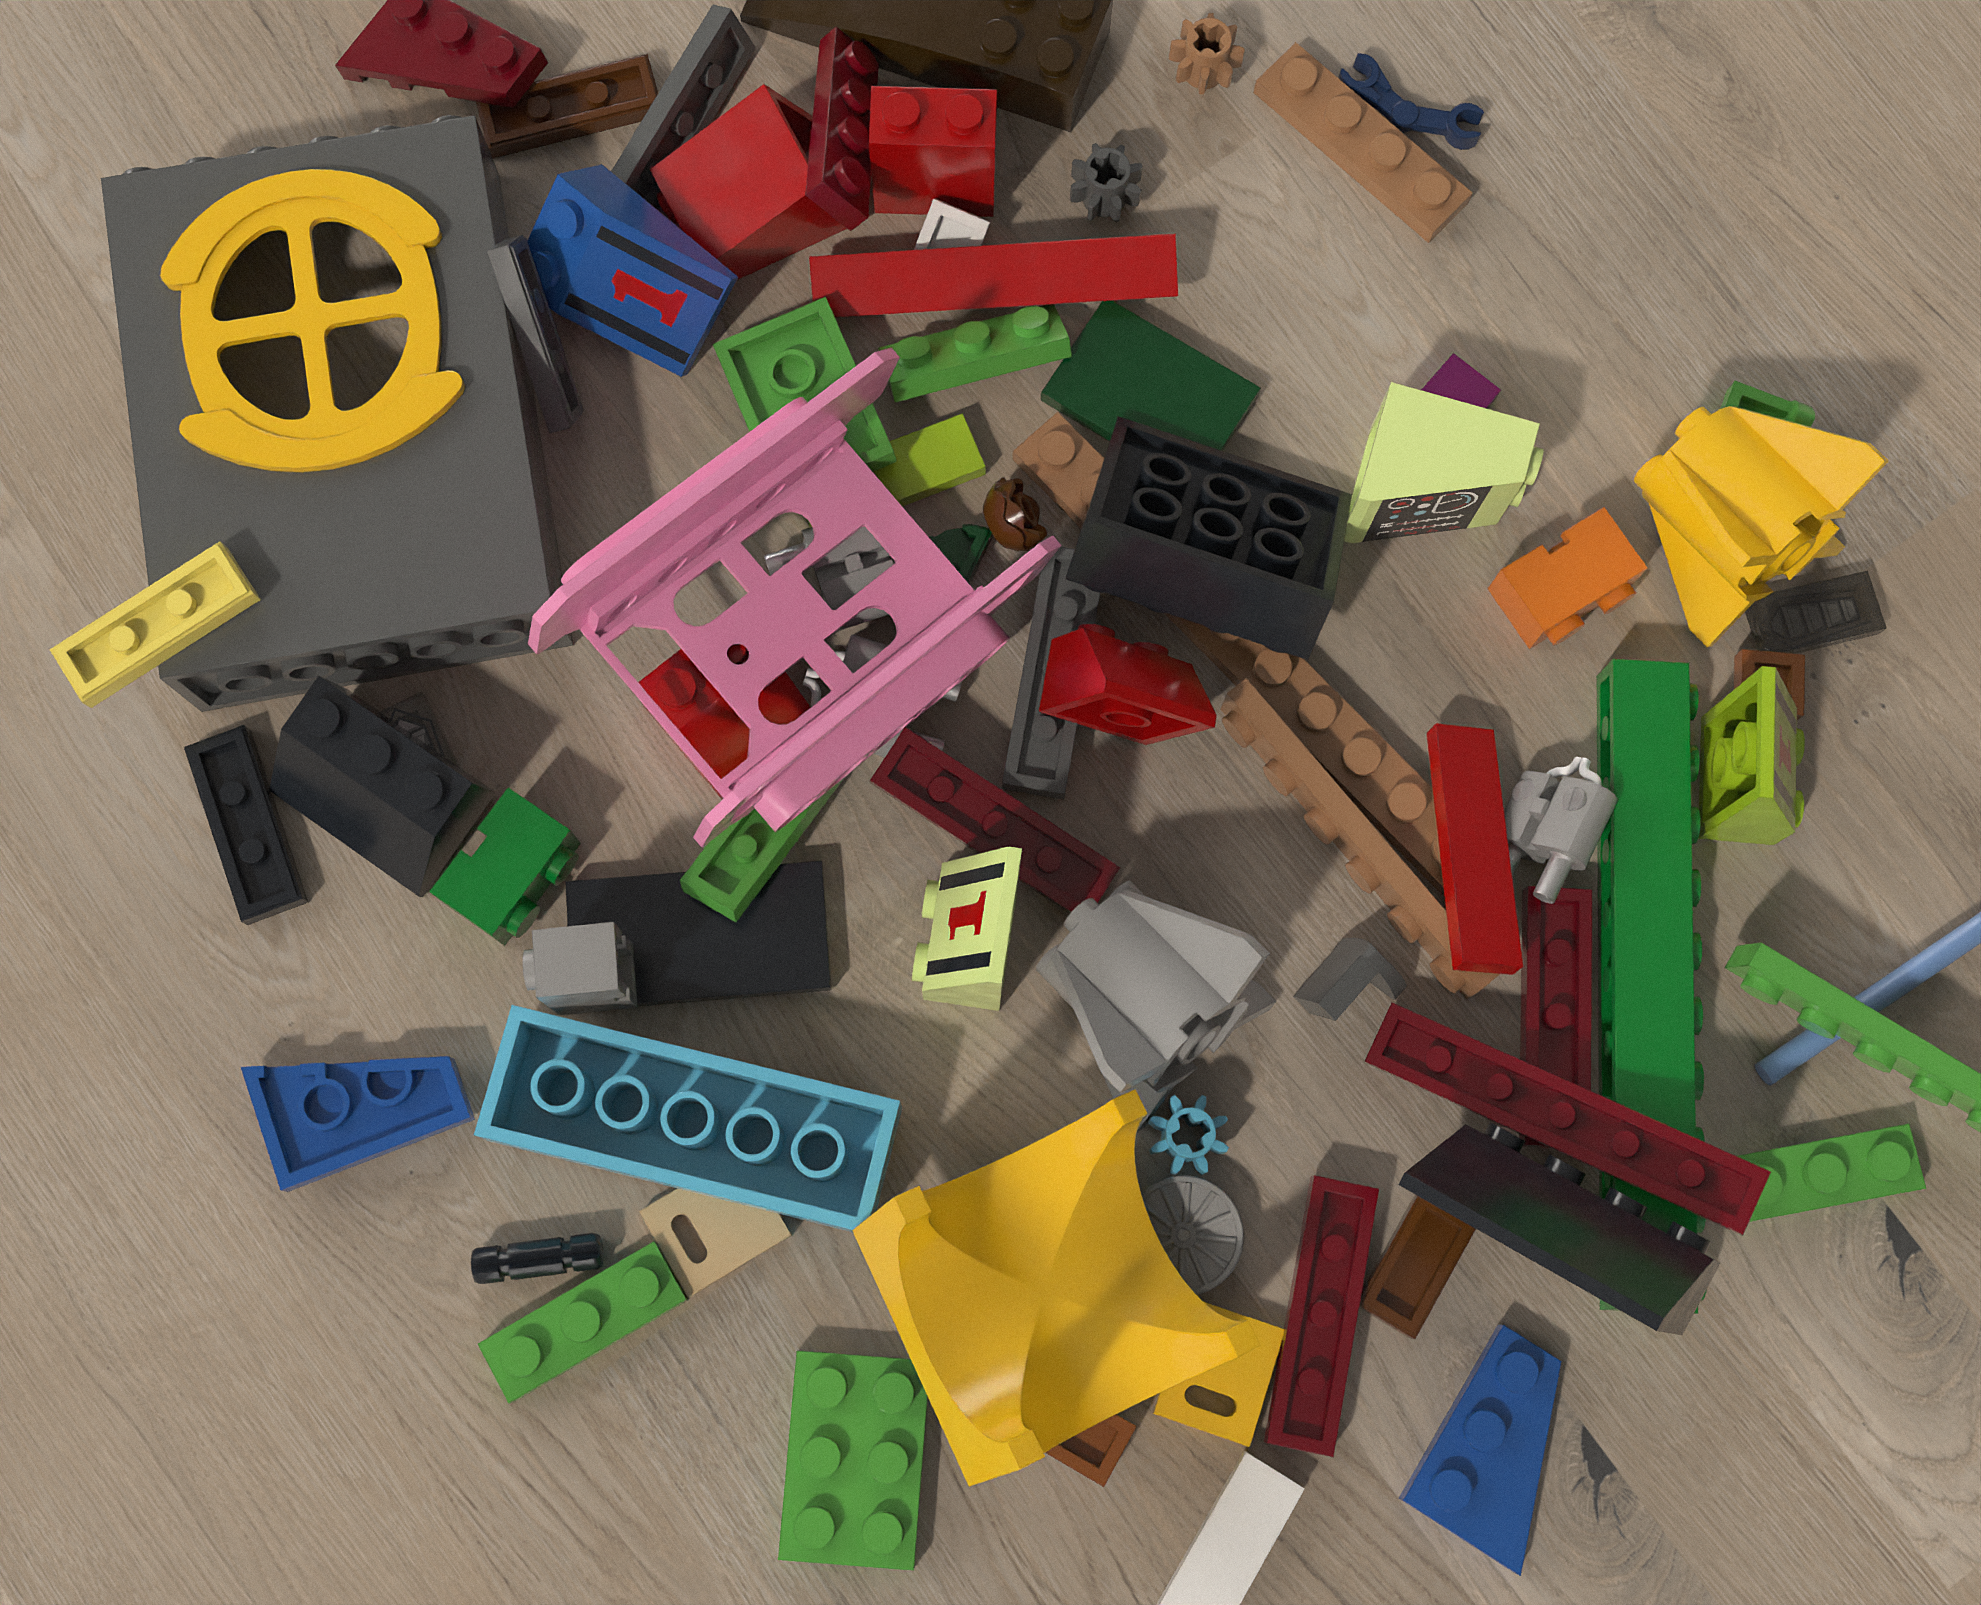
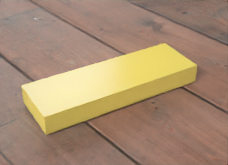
M219 541L49 650L81 702L93 708L261 599L229 549Z

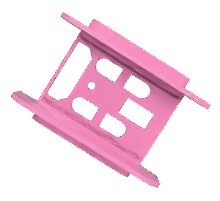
M892 348L874 352L809 402L803 397H798L782 407L587 552L566 571L561 579L563 585L532 616L528 645L536 654L542 653L564 635L579 629L724 798L703 818L693 837L701 847L706 846L725 829L748 815L754 809H756L774 832L779 831L890 741L904 727H907L985 663L1010 639L993 619L992 615L1013 595L1031 582L1062 546L1054 536H1051L1037 544L987 586L983 587L981 585L974 590L844 439L848 430L845 426L854 416L873 403L883 393L900 358ZM795 512L803 515L813 527L814 537L812 543L769 576L742 543L783 513ZM866 527L893 558L895 564L839 608L832 610L802 574L860 528ZM720 560L745 589L747 594L713 621L703 626L686 624L677 616L674 610L675 596L681 589ZM877 608L885 611L895 622V639L855 673H852L825 640L866 609ZM642 627L665 630L750 729L747 759L723 779L719 778L607 647L630 628ZM734 644L745 646L749 652L748 660L739 665L732 663L727 657L728 648ZM804 658L829 687L831 692L789 724L778 725L769 722L759 710L758 698L760 693L780 675Z

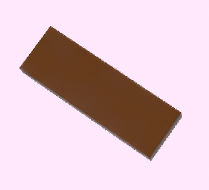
M648 54L534 81L514 108L476 102L485 140L494 159L641 122L657 97L658 90Z

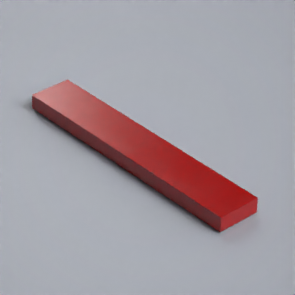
M1176 233L809 256L812 301L814 302L826 297L834 317L1178 296Z

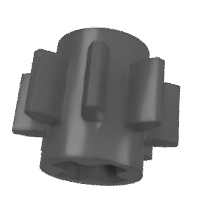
M1095 143L1092 144V153L1086 162L1079 159H1074L1072 162L1071 177L1076 182L1070 188V201L1074 203L1083 201L1084 206L1088 210L1087 219L1090 221L1098 216L1111 217L1115 222H1119L1121 210L1125 204L1138 206L1140 203L1142 190L1136 184L1141 181L1143 166L1142 163H1129L1128 158L1124 155L1125 146L1123 145L1114 149L1101 148Z

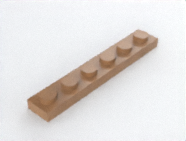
M1245 678L1226 694L1220 709L1225 715L1222 718V723L1227 732L1241 747L1246 748L1251 745L1266 763L1263 766L1264 774L1275 789L1284 796L1292 793L1307 811L1304 815V820L1314 835L1326 845L1333 841L1349 860L1345 867L1354 882L1366 893L1371 894L1375 891L1391 910L1387 913V917L1394 929L1409 943H1413L1416 940L1433 959L1429 966L1439 982L1452 993H1456L1459 990L1468 999L1500 974L1452 969L1446 910L1249 680Z

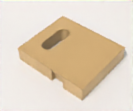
M678 1188L639 1211L688 1298L792 1236L781 1215L778 1213ZM686 1215L690 1219L707 1249V1257L703 1262L694 1263L690 1259L674 1231L673 1223L678 1216Z

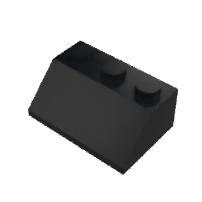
M321 676L316 678L281 728L269 789L270 792L415 895L422 898L496 793L350 690Z

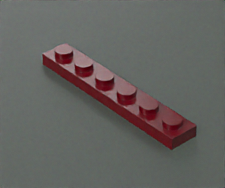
M1391 1002L1365 1059L1367 1064L1741 1236L1746 1231L1771 1175V1171Z

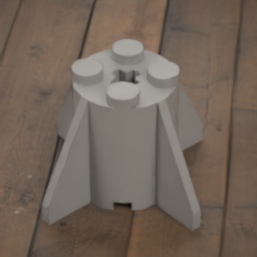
M1131 881L1120 885L1100 905L1093 898H1089L1079 904L1069 914L1064 923V926L1070 933L1062 943L1050 949L1036 966V971L1074 1009L1113 1099L1136 1089L1148 1113L1140 1122L1137 1132L1146 1127L1150 1118L1156 1113L1174 1086L1198 1068L1192 1062L1207 1048L1214 1053L1235 1029L1271 1010L1276 1003V1000L1259 983L1251 980L1270 954L1251 934L1146 897Z

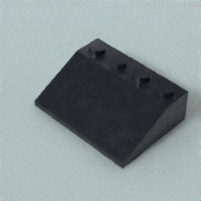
M1118 416L1065 579L1084 585L1094 592L1108 593L1144 605L1154 612L1168 613L1204 625L1214 632L1228 633L1264 645L1274 652L1288 653L1308 660L1334 603L1352 494Z
M1489 1122L1484 1133L1465 1124L1408 1169L1401 1178L1399 1186L1658 1332L1683 1335L1721 1263L1705 1254L1711 1241L1672 1221L1667 1233L1642 1220L1648 1207L1611 1187L1605 1198H1601L1580 1186L1586 1175L1585 1173L1550 1154L1544 1165L1535 1162L1520 1153L1526 1141Z

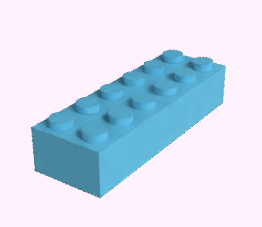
M511 1005L474 1136L490 1142L853 1232L854 1228L877 1211L902 1112V1105L899 1100Z

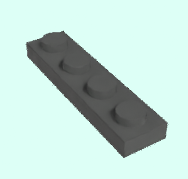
M714 4L711 6L611 170L614 175L657 210L660 208L657 193L661 190L650 169L710 125L756 48L732 9Z
M1060 547L1040 572L1002 781V789L1062 800L1065 797L1077 723L1039 712L1051 639L1077 630L1079 625L1095 624L1100 593L1065 579L1074 549Z

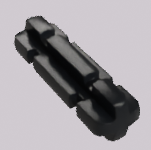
M586 1233L571 1235L570 1241H565L564 1237L510 1243L507 1249H502V1246L498 1245L475 1248L471 1253V1272L475 1283L489 1284L504 1282L505 1276H510L511 1280L565 1274L568 1268L572 1267L577 1272L595 1270L603 1266V1244L600 1235Z

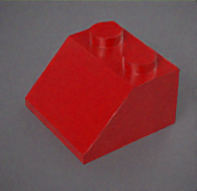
M1082 624L1073 632L1051 639L1039 712L1144 745L1215 728L1217 714L1192 664L1168 656L1169 650L1166 647L1149 642L1131 644L1116 639L1114 630L1096 624Z
M734 644L728 648L727 657L732 663L739 665L748 660L749 652L745 646ZM682 649L678 650L638 682L720 779H723L747 759L750 729ZM786 672L765 687L758 698L759 710L763 717L769 722L778 725L789 724L795 721L811 708ZM648 711V713L653 717V719L664 730V732L669 736V738L674 742V744L679 748V750L684 754V756L690 761V763L695 767V769L700 773V775L705 779V781L710 785V787L716 792V794L722 800L723 797L719 794V792L713 787V785L707 780V778L689 759V757L684 753V751L678 746V744L672 739V737L666 732V730Z

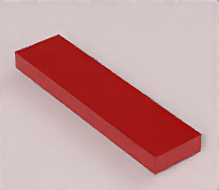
M1436 723L1426 734L1452 969L1513 975L1523 968L1494 729Z

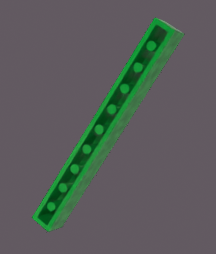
M1612 659L1596 676L1597 774L1601 778L1602 786L1618 798V802L1597 844L1599 1095L1705 1142L1702 1128L1696 1127L1695 1100L1701 1099L1704 1090V1070L1701 1062L1695 1061L1694 1036L1700 1034L1703 1024L1702 1001L1699 996H1694V971H1697L1701 964L1702 940L1698 932H1693V907H1697L1700 901L1701 876L1698 869H1692V845L1697 843L1700 834V812L1696 806H1691V783L1697 779L1700 757L1697 745L1690 744V721L1695 719L1698 710V688L1696 684L1690 683L1689 663ZM1599 1170V1196L1601 1198H1605L1611 1187L1648 1207L1642 1220L1666 1233L1672 1221L1696 1234L1703 1232L1706 1219ZM1706 1292L1704 1293L1701 1301L1704 1300ZM1600 1299V1310L1620 1311ZM1698 1307L1696 1308L1694 1314H1698Z

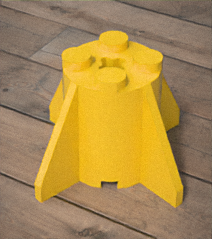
M1735 406L1719 409L1712 414L1705 407H1699L1690 413L1675 431V435L1679 440L1664 455L1659 454L1646 462L1634 477V482L1642 489V497L1649 503L1690 631L1706 647H1712L1755 601L1765 598L1774 592L1766 584L1767 581L1781 574H1784L1791 580L1814 558L1837 556L1846 546L1835 537L1839 527L1831 519L1845 518L1846 512L1843 509L1889 460L1871 443Z

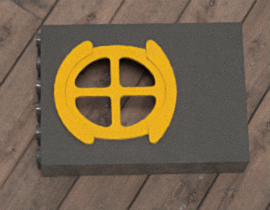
M446 115L434 119L431 123L402 128L392 125L381 126L373 129L370 133L342 138L320 136L312 139L307 144L283 148L260 146L249 150L246 154L217 159L212 157H195L186 161L185 164L157 169L135 167L126 170L121 175L101 178L148 585H152L221 541L229 549L261 599L158 665L159 678L198 710L204 712L305 694L318 676L344 687L535 653L528 645L532 616L563 585L561 583L563 576L533 385L487 250L501 240L508 239L509 233L500 175L475 115L468 117ZM323 222H340L356 228L371 237L389 254L398 267L402 277L400 288L388 294L336 303L322 301L312 239L314 227ZM276 230L286 232L296 296L293 307L287 311L230 321L216 320L214 308L218 291L233 261L252 241L262 234ZM396 317L406 319L409 324L406 345L398 366L387 383L373 398L362 406L348 411L337 409L327 348L329 332L338 327ZM285 336L299 337L302 341L310 399L308 414L301 419L285 420L272 416L249 403L238 393L227 378L220 363L222 351L226 347ZM572 633L564 635L546 650L573 646Z

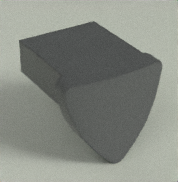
M1343 938L1293 997L1310 1014L1336 1021L1369 982L1393 1000H1396L1407 987V984L1400 973L1369 941L1360 938Z

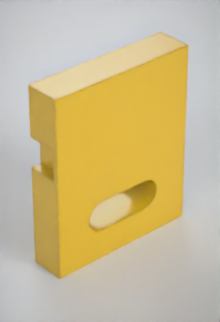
M1204 1302L1211 1309L1228 1319L1235 1321L1249 1320L1261 1346L1158 1393L1153 1414L1250 1447L1285 1329ZM1192 1385H1197L1229 1396L1234 1401V1411L1228 1416H1221L1192 1406L1185 1399L1186 1389Z

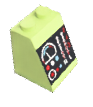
M1391 382L1368 435L1351 497L1344 541L1358 543L1496 525L1509 505L1519 506L1526 485L1532 486L1537 477L1544 449L1534 446L1540 423Z

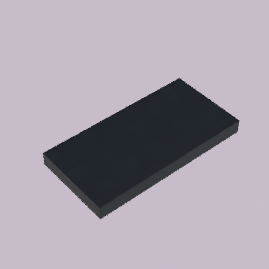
M822 861L780 864L737 922L684 893L680 879L686 872L565 881L567 927L614 922L622 931V936L626 935L633 943L637 1007L832 990Z

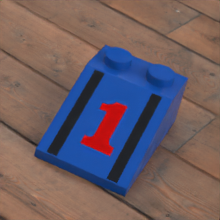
M602 164L557 174L527 240L550 309L558 315L680 377L689 373L738 279L737 275Z

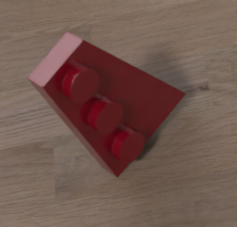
M387 0L335 64V67L344 80L363 83L365 77L388 80L392 88L412 91L414 85L444 90L446 95L451 98L514 108L547 66L548 61L541 48L451 0Z

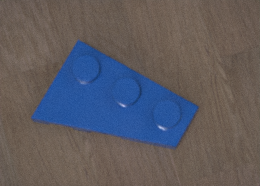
M450 1056L380 1059L354 1063L328 1064L323 1062L304 1063L296 1066L241 1067L280 1190L290 1192L475 1120L455 1059Z
M1497 1325L1398 1499L1508 1570L1521 1576L1562 1361L1505 1325Z

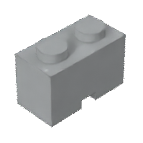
M614 922L532 930L533 949L524 950L525 985L527 990H536V998L558 1015L637 1008L633 943L626 935L622 936V931Z

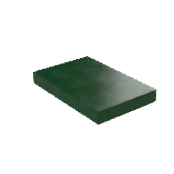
M1111 300L1100 303L1072 345V357L1062 360L1041 391L1040 400L1108 441L1111 439L1116 420L1119 416L1223 451L1259 396L1261 387Z

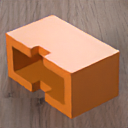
M1605 507L1565 530L1560 535L1563 541L1552 547L1548 552L1542 544L1502 568L1488 587L1489 592L1529 649L1547 638L1553 646L1565 641L1585 626L1581 617L1600 607L1604 614H1608L1637 594L1632 585L1646 571L1647 566Z

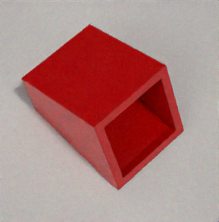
M765 84L761 85L650 169L661 190L657 193V200L665 214L674 223L679 224L683 232L737 275V280L847 229L805 195L813 116Z
M871 86L869 152L875 213L927 215L933 199L937 198L974 215L994 217L997 90Z

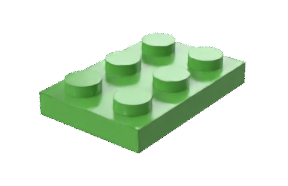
M826 297L713 344L749 432L794 399L803 397L809 402L856 367ZM871 403L854 416L845 426L848 430L844 439L870 470L874 472L897 462L875 407Z
M796 1351L778 1560L914 1571L928 1396L911 1359Z

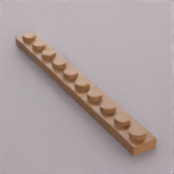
M1057 412L1013 450V461L1081 529L1104 458ZM1164 613L1235 686L1245 678L1249 680L1363 815L1444 896L1433 788L1305 659L1288 653L1274 652L1264 645L1228 633L1214 632L1204 625Z

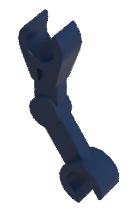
M1358 53L1353 66L1359 73L1365 75L1367 80L1356 81L1343 68L1341 69L1339 79L1370 106L1377 109L1402 133L1417 131L1442 135L1447 143L1459 150H1469L1476 146L1481 133L1461 130L1457 123L1466 122L1479 125L1484 111L1479 106L1472 103H1462L1455 106L1450 112L1419 107L1411 101L1403 100L1391 89L1392 87L1378 63L1367 54Z

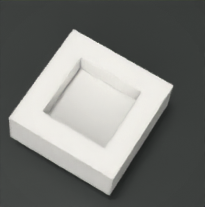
M934 198L914 250L982 246L991 221Z

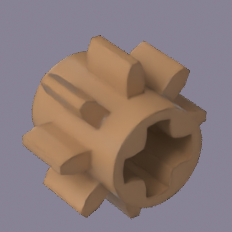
M1209 13L1207 18L1200 19L1195 23L1185 19L1182 22L1181 39L1171 41L1169 60L1180 62L1176 75L1177 83L1187 81L1191 86L1198 88L1199 94L1203 95L1207 89L1213 88L1218 84L1225 88L1230 87L1233 75L1232 68L1242 66L1245 48L1233 45L1237 26L1234 24L1227 27L1225 23L1215 19L1213 13Z

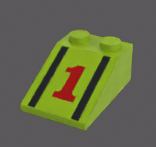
M1760 667L1701 717L1700 834L1698 839L1775 845L1795 833V828L1799 827L1802 821L1804 797L1801 790H1796V766H1799L1804 755L1805 736L1803 730L1797 728V707L1776 667Z

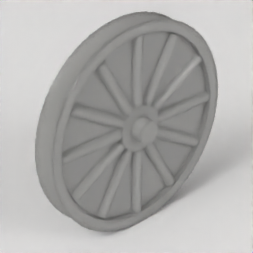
M1190 1175L1167 1177L1147 1187L1141 1193L1146 1211L1161 1245L1180 1276L1196 1295L1210 1291L1220 1285L1229 1277L1238 1264L1244 1244L1243 1223L1233 1200L1216 1184Z

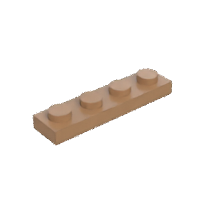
M1295 42L1256 80L1253 92L1428 243L1469 203L1473 192L1298 43Z

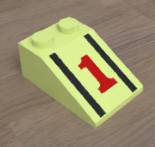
M1004 847L944 862L941 867L940 880H927L922 918L933 919L930 943H917L912 972V981L923 982V1000L996 1011L1000 1010L1019 883L1022 848Z

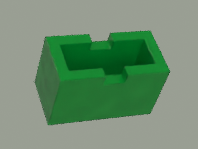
M509 787L477 829L487 837L472 857L460 850L429 891L442 903L504 946L512 936L519 938L532 926L540 912V906L536 903L551 883L558 886L568 877L578 861L579 854L575 851L581 844L570 829Z

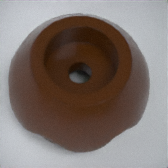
M1002 477L994 483L986 495L983 503L985 520L993 536L1002 547L1014 551H1030L1048 533L1045 527L1038 524L1040 516L1039 504L1032 497L1023 493L1024 485L1020 478L1006 481L1005 477Z

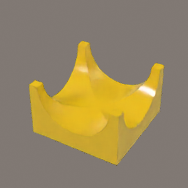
M1136 1089L1110 1100L1100 1108L1068 1126L975 1171L926 1190H921L920 1186H917L899 1194L852 1230L969 1487L1021 1470L1044 1458V1453L1115 1414L1261 1346L1249 1320L1235 1321L1220 1315L1206 1305L1192 1291L1170 1261L1156 1235L1142 1199L1135 1166L1136 1132L1140 1122L1148 1114Z

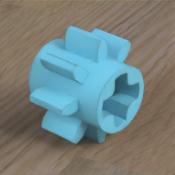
M1174 1095L1168 1100V1106L1173 1116L1169 1120L1160 1116H1152L1148 1122L1154 1129L1162 1131L1161 1141L1155 1143L1149 1149V1152L1152 1155L1165 1151L1173 1158L1170 1165V1174L1172 1175L1177 1174L1181 1170L1184 1162L1192 1161L1195 1169L1203 1175L1208 1172V1163L1204 1154L1208 1151L1216 1154H1225L1228 1151L1229 1147L1224 1142L1215 1140L1216 1129L1223 1126L1228 1119L1226 1116H1218L1211 1119L1204 1112L1206 1106V1096L1204 1095L1194 1103L1193 1108L1184 1109L1181 1101ZM1179 1119H1184L1189 1127L1200 1125L1203 1129L1204 1136L1196 1142L1198 1152H1192L1188 1144L1176 1146L1172 1135L1180 1129Z

